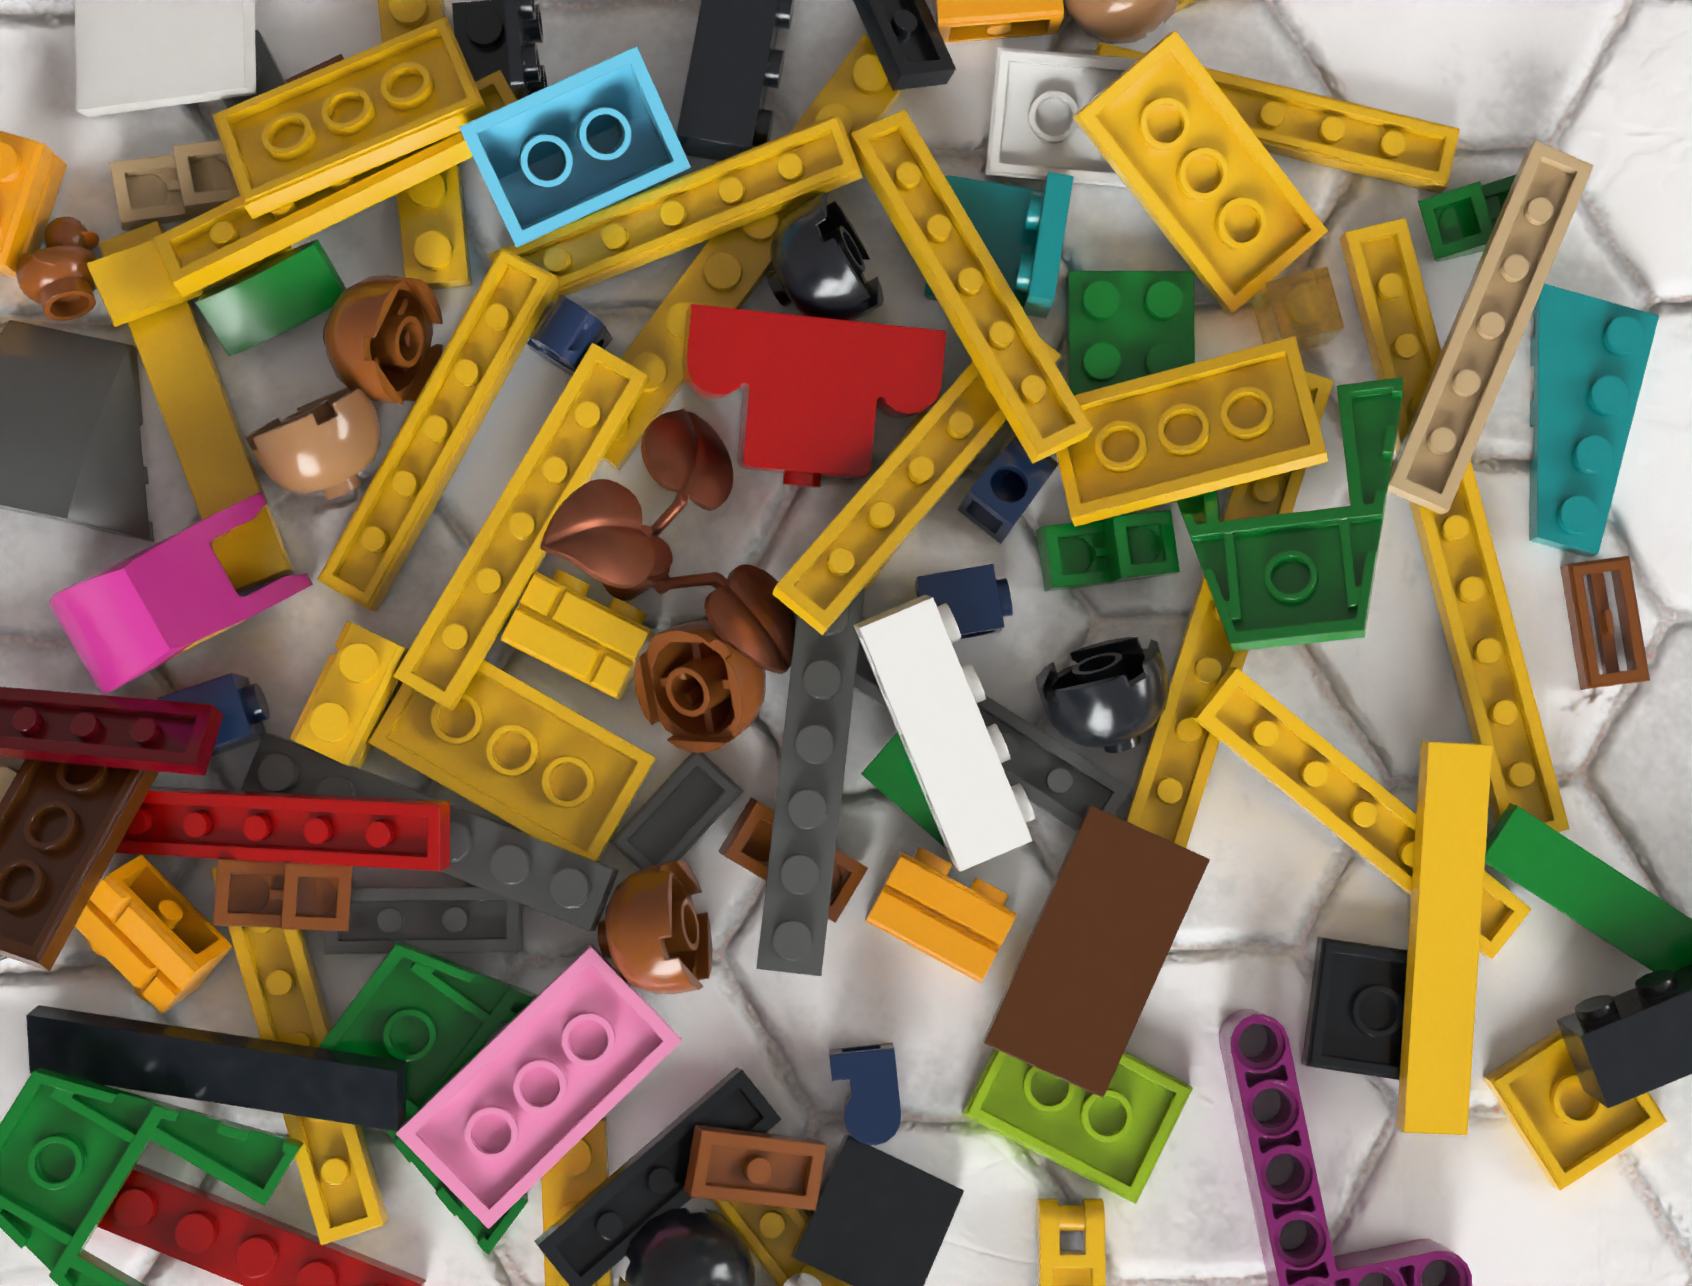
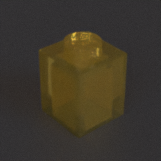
M1328 267L1265 282L1251 300L1263 344L1295 336L1299 351L1328 344L1345 328Z

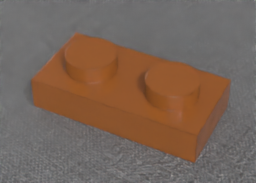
M695 1125L684 1192L694 1198L816 1211L827 1145L818 1139Z

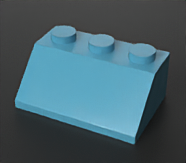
M637 46L459 127L516 248L691 168Z

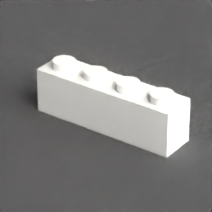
M923 595L854 624L951 862L961 872L1033 841L1026 825L1027 822L1035 819L1033 809L1021 784L1018 783L1010 786L1001 763L1011 759L1007 745L996 724L986 727L977 703L986 700V696L972 664L961 667L952 645L953 642L961 639V634L947 603L936 606L933 597Z

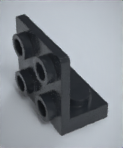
M482 0L452 3L454 34L475 82L501 70L517 100L548 86L545 66L540 65L536 44L543 43V26L539 4H535L534 0Z

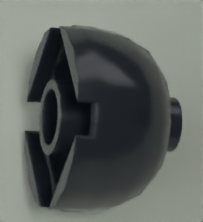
M823 191L801 203L784 217L773 234L770 247L774 270L767 273L769 286L783 307L793 303L803 316L851 321L882 306L884 297L878 276L867 282L863 275L865 271L863 260H870V257L853 225L836 201L827 205V193Z
M1125 637L1089 645L1070 653L1072 660L1078 664L1064 668L1057 673L1055 664L1052 662L1038 674L1036 685L1043 707L1052 725L1065 738L1086 747H1103L1104 751L1108 753L1129 750L1141 742L1140 735L1151 729L1166 709L1169 695L1167 673L1158 642L1152 639L1148 649H1142L1139 637Z
M685 1207L672 1209L649 1222L633 1239L625 1254L630 1260L626 1270L625 1281L620 1276L619 1286H754L755 1266L744 1239L716 1211L705 1209L707 1213H690Z

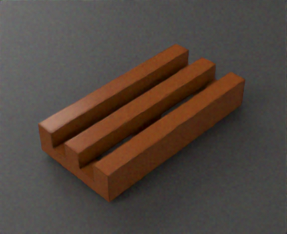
M1615 557L1560 566L1580 690L1649 681L1650 677L1630 557ZM1603 572H1611L1627 671H1619L1613 634L1614 625L1612 613L1609 610ZM1583 575H1587L1603 674H1599Z

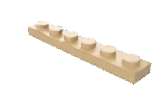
M1537 140L1527 148L1394 461L1388 492L1441 515L1449 511L1594 165Z

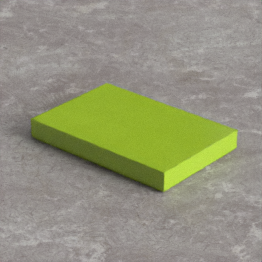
M993 1048L961 1112L970 1119L1136 1204L1193 1087L1124 1051L1104 1098Z

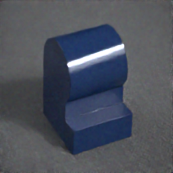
M559 294L529 337L530 340L527 344L531 350L570 376H573L592 343L605 350L613 337L606 326L575 302Z
M1015 436L971 487L957 510L1001 544L1056 469L1058 462L1048 456L1032 464L1017 436Z
M893 1043L829 1049L832 1081L850 1079L851 1092L844 1104V1121L847 1131L855 1140L864 1145L876 1146L887 1142L896 1134L901 1122L900 1097Z

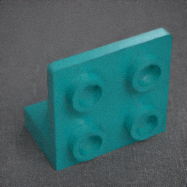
M1048 172L1042 190L950 175L945 176L1026 315L1047 318L1055 298L1074 176ZM926 282L924 296L927 299L938 301Z

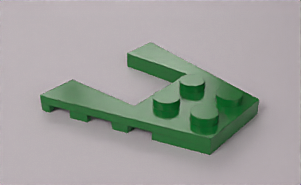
M1402 377L1337 386L1350 506L1220 521L1218 490L1176 501L1232 651L1365 637L1403 399Z
M397 940L317 1047L406 1061L407 1121L481 1050L502 1020L508 1024L537 994ZM385 1130L394 1140L393 1144L409 1163L412 1162L436 1190L435 1194L454 1217L456 1215L475 1236L480 1248L489 1255L527 1204L528 1194L525 1193L488 1229L396 1135L397 1131Z
M40 1067L31 1073L0 1123V1228L21 1249L26 1246L51 1271L49 1277L58 1286H146L84 1250L151 1140L264 1206L270 1200L304 1143L293 1138Z

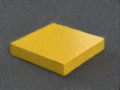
M1560 1029L1552 1032L1483 1077L1553 1188L1560 1191L1667 1122L1649 1092L1607 1108L1583 1091Z

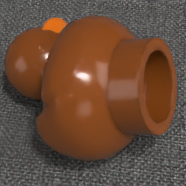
M73 217L56 218L48 224L45 230L44 242L46 248L37 250L32 255L29 253L23 254L17 264L16 276L19 287L24 295L34 302L41 304L47 317L53 320L67 321L88 314L96 304L93 292L97 288L88 270L87 263L98 259L90 250L98 245L99 237L96 233L88 231L83 223Z

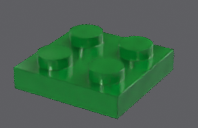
M1068 271L1066 276L1067 385L1073 395L1195 363L1194 271Z

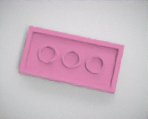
M590 944L399 1128L396 1135L489 1229L681 1043L682 1038L601 953Z

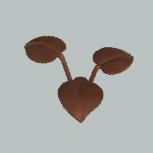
M685 409L661 414L649 423L645 429L641 442V453L649 474L657 484L668 491L677 492L673 503L651 527L642 524L641 505L629 489L607 479L592 480L571 493L558 507L546 528L540 549L574 564L592 578L600 581L611 596L622 601H630L651 587L660 595L671 589L706 585L716 588L706 597L704 604L705 613L715 633L723 642L728 643L739 653L751 659L757 666L774 673L784 674L792 664L795 617L794 612L772 594L778 583L772 575L763 569L748 564L739 565L729 573L727 579L718 572L670 577L668 575L673 560L672 552L668 544L658 536L685 508L688 499L707 511L720 507L727 500L732 490L733 467L728 450L722 439L701 417L693 412L685 411Z

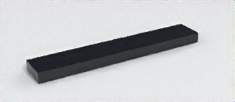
M38 1005L26 1015L30 1074L41 1067L106 1086L391 1131H398L406 1121V1061L42 1005Z

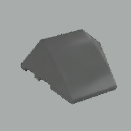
M9 320L0 333V509L82 525L97 531L154 542L153 524L148 520L145 484H149L148 470L143 465L140 426L143 425L136 347L120 342Z

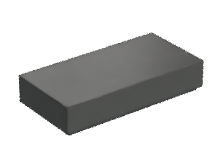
M692 752L609 842L639 870L655 864L681 860L744 790L704 753Z

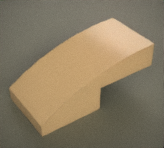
M221 140L174 145L173 155L109 162L122 230L139 228L155 221L165 224L194 218L240 196Z

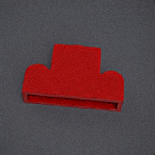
M691 304L686 311L682 358L683 378L693 392L707 399L724 398L739 388L743 391L737 455L738 465L742 469L783 473V485L820 488L821 477L858 479L870 473L876 407L885 415L901 418L918 414L932 406L938 398L942 386L946 331Z

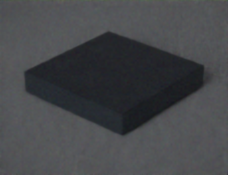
M1322 937L1317 938L1302 1056L1303 1065L1399 1080L1408 950Z
M844 1135L819 1191L816 1211H810L791 1257L852 1286H924L964 1190L873 1146L864 1145L850 1135Z

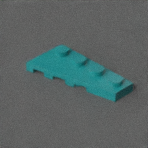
M1544 283L1533 309L1534 338L1530 340V366H1534V400L1530 402V427H1534V459L1530 461L1529 541L1590 558L1598 555L1659 316Z

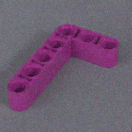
M1241 1009L1231 1013L1223 1021L1220 1028L1219 1045L1269 1286H1359L1360 1281L1371 1273H1381L1383 1286H1423V1271L1430 1262L1435 1260H1444L1446 1265L1445 1277L1438 1286H1472V1274L1468 1264L1459 1255L1431 1239H1417L1337 1256L1333 1255L1292 1052L1285 1028L1275 1018L1253 1009ZM1252 1024H1261L1267 1033L1266 1047L1257 1056L1245 1057L1239 1048L1241 1033ZM1276 1089L1280 1096L1278 1113L1267 1121H1257L1253 1114L1255 1097L1263 1090ZM1290 1154L1294 1165L1291 1177L1280 1185H1270L1266 1178L1268 1163L1275 1156ZM1304 1220L1307 1226V1235L1304 1242L1294 1249H1282L1280 1245L1282 1228L1290 1221Z

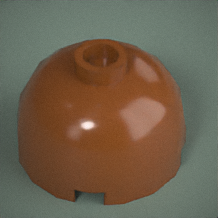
M390 275L370 276L348 287L333 305L323 328V341L326 353L336 377L350 390L360 388L373 401L404 404L403 401L405 400L416 401L442 355V344H435L431 347L433 337L432 323L443 324L441 309L434 291L420 279Z
M699 619L669 627L654 636L649 641L651 643L647 651L638 657L635 665V692L642 712L651 725L659 721L665 730L673 735L667 741L677 748L695 753L719 750L733 741L756 720L764 702L766 693L765 669L757 666L751 659L732 648L728 643L723 642L715 633L709 620Z
M682 860L655 864L630 874L616 886L606 907L605 920L600 921L598 924V942L603 956L606 959L612 958L619 973L631 985L654 994H677L700 990L704 986L698 980L709 979L711 974L713 949L708 912L700 914L695 912L691 895L702 893L698 879L687 863Z

